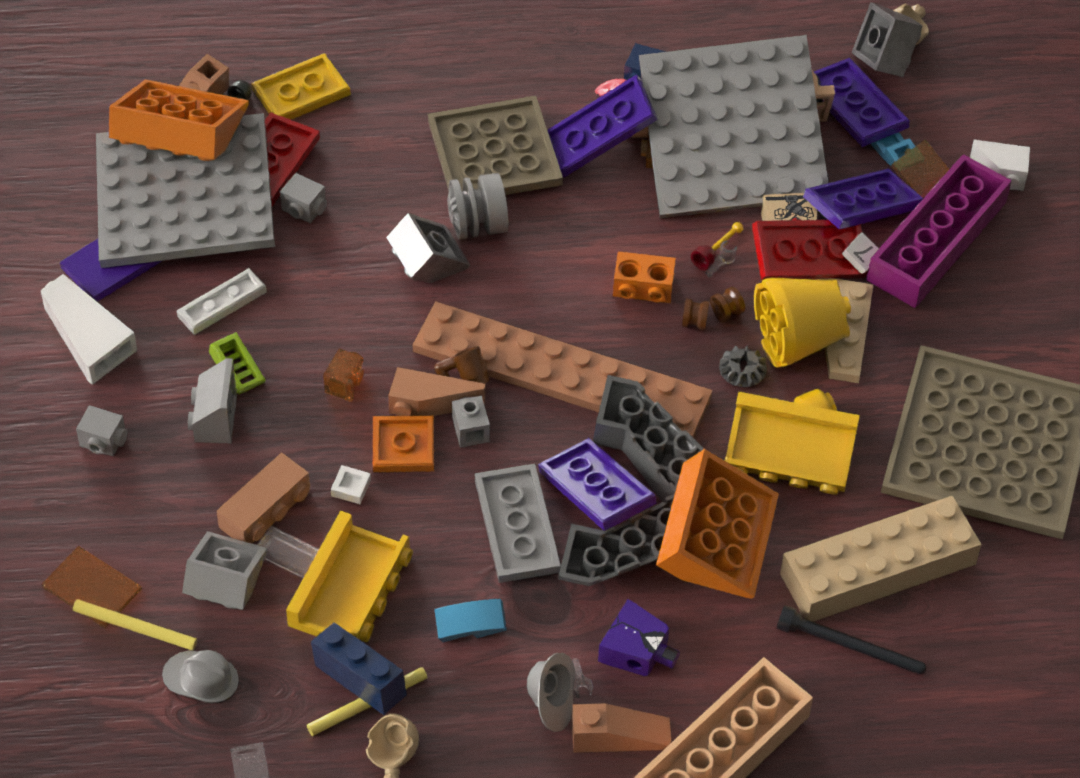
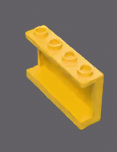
M738 392L733 425L724 461L746 474L760 475L759 479L776 483L778 479L790 481L789 485L793 487L807 489L808 485L820 487L819 491L823 493L837 495L838 491L845 492L860 415Z
M340 511L286 609L288 626L317 637L335 622L360 641L368 642L373 632V622L376 616L381 617L387 604L386 597L389 591L394 592L399 583V572L402 566L407 567L411 560L413 550L410 549L409 536L403 534L400 541L387 538L354 526L352 515Z

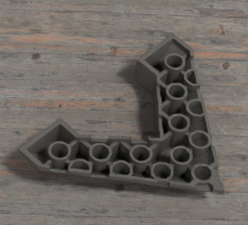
M611 375L607 376L593 442L597 445L622 450L662 503L653 508L649 507L628 518V521L616 527L613 526L606 531L571 524L558 580L585 586H592L658 559L682 465L685 461L704 450L686 430L682 431L673 422V417L658 402L654 403L645 394V388L638 381Z

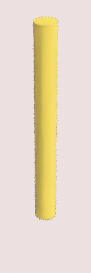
M76 599L73 606L74 612L192 651L197 644V638Z
M423 667L404 675L406 689L427 679V674ZM359 698L307 724L308 731L311 736H314L372 706Z

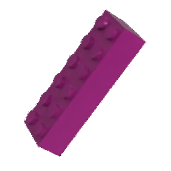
M963 154L870 258L866 280L916 308L1006 204L1012 180Z

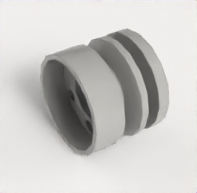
M499 173L479 175L478 189L473 188L468 177L463 178V191L457 179L449 180L448 211L459 240L467 238V225L473 238L478 237L480 223H483L488 235L508 232L507 202Z

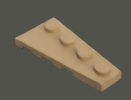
M836 278L815 279L837 280L842 297L847 296L851 305V313L846 314L850 336L825 347L829 379L859 383L874 284Z

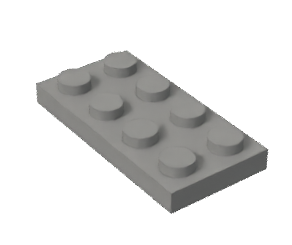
M529 464L475 473V484L498 582L502 583L559 573L561 565L536 465Z

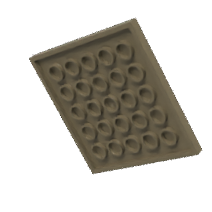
M921 345L881 493L922 504H929L953 496L965 515L1063 539L1080 466V384Z

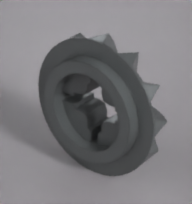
M735 345L732 351H725L722 359H720V373L732 385L751 387L764 379L767 372L766 358L761 357L759 350H750L748 345L744 349H739ZM746 360L747 366L743 372H740L741 361Z

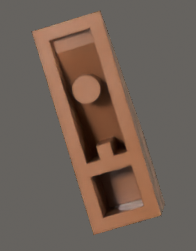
M397 367L388 395L389 413L396 414L397 416H436L452 413V401L460 400L464 397L482 396L485 405V384Z
M573 704V753L664 750L672 743L670 718L610 704Z

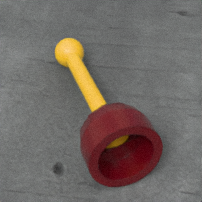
M735 222L732 225V229L712 247L708 245L697 247L691 253L692 263L703 271L710 268L716 261L715 251L735 233L743 231L742 223Z

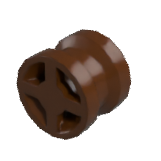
M733 286L725 289L723 294L717 293L710 297L711 309L716 318L721 322H726L730 320L731 315H740L746 310L742 295Z
M686 298L682 327L688 328L693 325L697 326L700 330H706L709 301L696 303L692 299Z

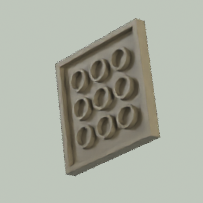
M536 96L428 114L429 127L448 191L449 180L457 179L463 191V178L468 177L473 188L478 189L479 175L493 173L500 174L505 195L563 185L562 173Z

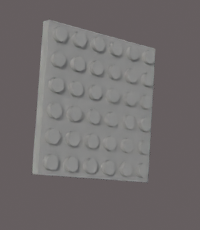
M807 35L639 55L643 87L658 118L657 121L648 126L660 218L760 207L763 204V195L804 193L807 188L828 183Z
M264 113L243 116L226 150L212 161H203L198 159V156L188 154L175 155L171 151L164 149L150 150L145 145L135 143L130 145L122 144L119 140L109 138V132L96 133L98 244L101 268L275 247Z

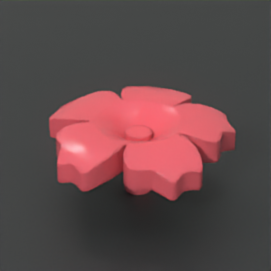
M616 78L606 81L596 88L595 93L601 97L627 80Z

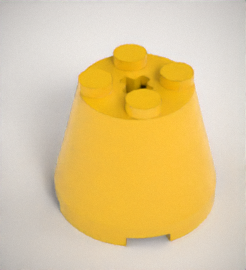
M767 278L762 280V283L756 284L754 290L755 318L760 320V328L765 338L761 340V343L773 366L784 367L791 365L850 336L846 314L851 313V305L847 296L842 297L837 280Z

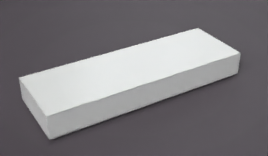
M248 268L178 309L177 317L195 335L265 294L266 286Z

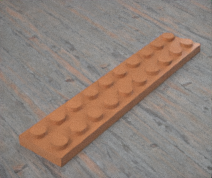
M436 301L413 343V352L440 361L469 348L479 346L488 368L487 374L489 377L599 412L608 375L638 381L645 388V394L654 403L658 402L673 417V422L682 431L686 430L693 438L712 397V390Z

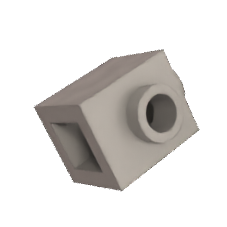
M297 173L293 175L280 191L282 210L296 219H302L311 223L326 208L325 186Z
M482 396L464 397L460 400L452 401V420L460 448L490 442V424Z
M90 405L76 428L79 445L96 454L103 453L114 456L118 447H122L127 438V429H125L122 415Z

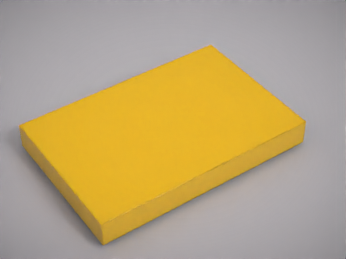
M325 53L251 83L253 92L269 114L271 112L290 120L351 95L350 87Z

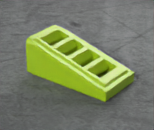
M237 332L210 344L209 354L216 364L226 358H232L233 361L240 358L241 361L234 364V371L245 366L248 369L237 375L235 374L236 388L239 395L266 382ZM229 351H235V353L230 356H224V354ZM251 374L255 378L244 384L240 382L241 379Z

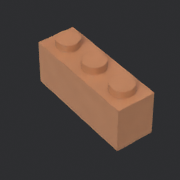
M281 452L217 510L219 528L233 539L248 543L260 540L275 521L282 520L296 502H301L306 498L310 490L309 472Z

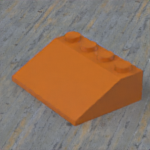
M145 79L109 106V138L119 140L122 144L130 145L135 143L145 145L150 150L164 149L171 151L175 155L188 154L198 156V159L203 161H212L226 150L249 106V100Z
M702 450L682 465L656 566L683 581L749 599L754 598L779 493L708 450Z

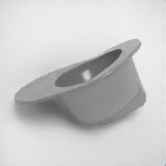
M211 650L180 652L168 660L162 673L164 684L170 691L208 703L223 702L230 698L237 690L239 682L237 670L221 654Z
M555 653L547 661L537 662L527 678L528 694L538 707L543 724L553 732L562 731L567 727L573 709L575 667L570 656L565 653Z

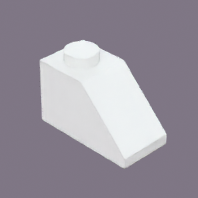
M981 140L973 141L970 158L1012 180L1011 190H1024L1028 175L1030 147Z

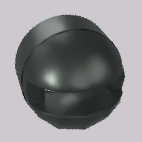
M239 80L234 82L227 92L230 97L249 100L252 95V88L248 82Z

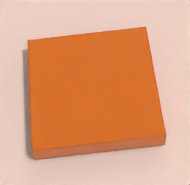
M434 415L373 416V472L434 471Z

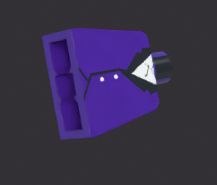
M627 599L599 645L598 662L642 676H648L656 662L673 669L678 661L680 651L667 645L669 637V627L667 624Z

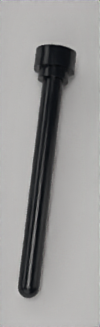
M784 605L776 629L787 633L790 630L793 632L800 630L917 674H923L926 671V665L921 661L801 618L802 614L797 613V609Z

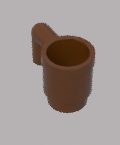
M479 346L464 350L436 363L434 366L436 375L450 377L448 371L457 368L462 380L483 384L490 381L487 374L488 368Z

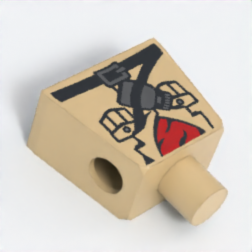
M804 193L763 195L761 217L763 221L817 220V209L803 197Z

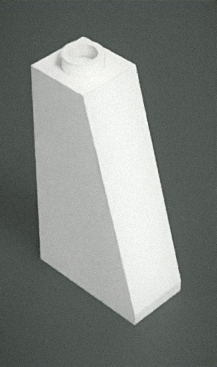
M64 274L56 280L49 282L41 290L44 309L88 382L92 385L137 351L134 332Z

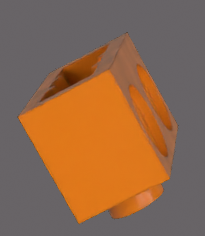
M618 251L613 297L671 303L676 258Z

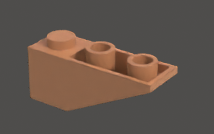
M206 54L189 70L179 86L223 95L229 88V68Z

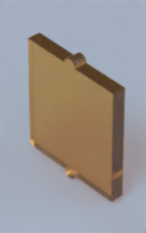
M926 139L913 149L908 148L904 152L905 155L891 165L901 179L923 199L949 170Z

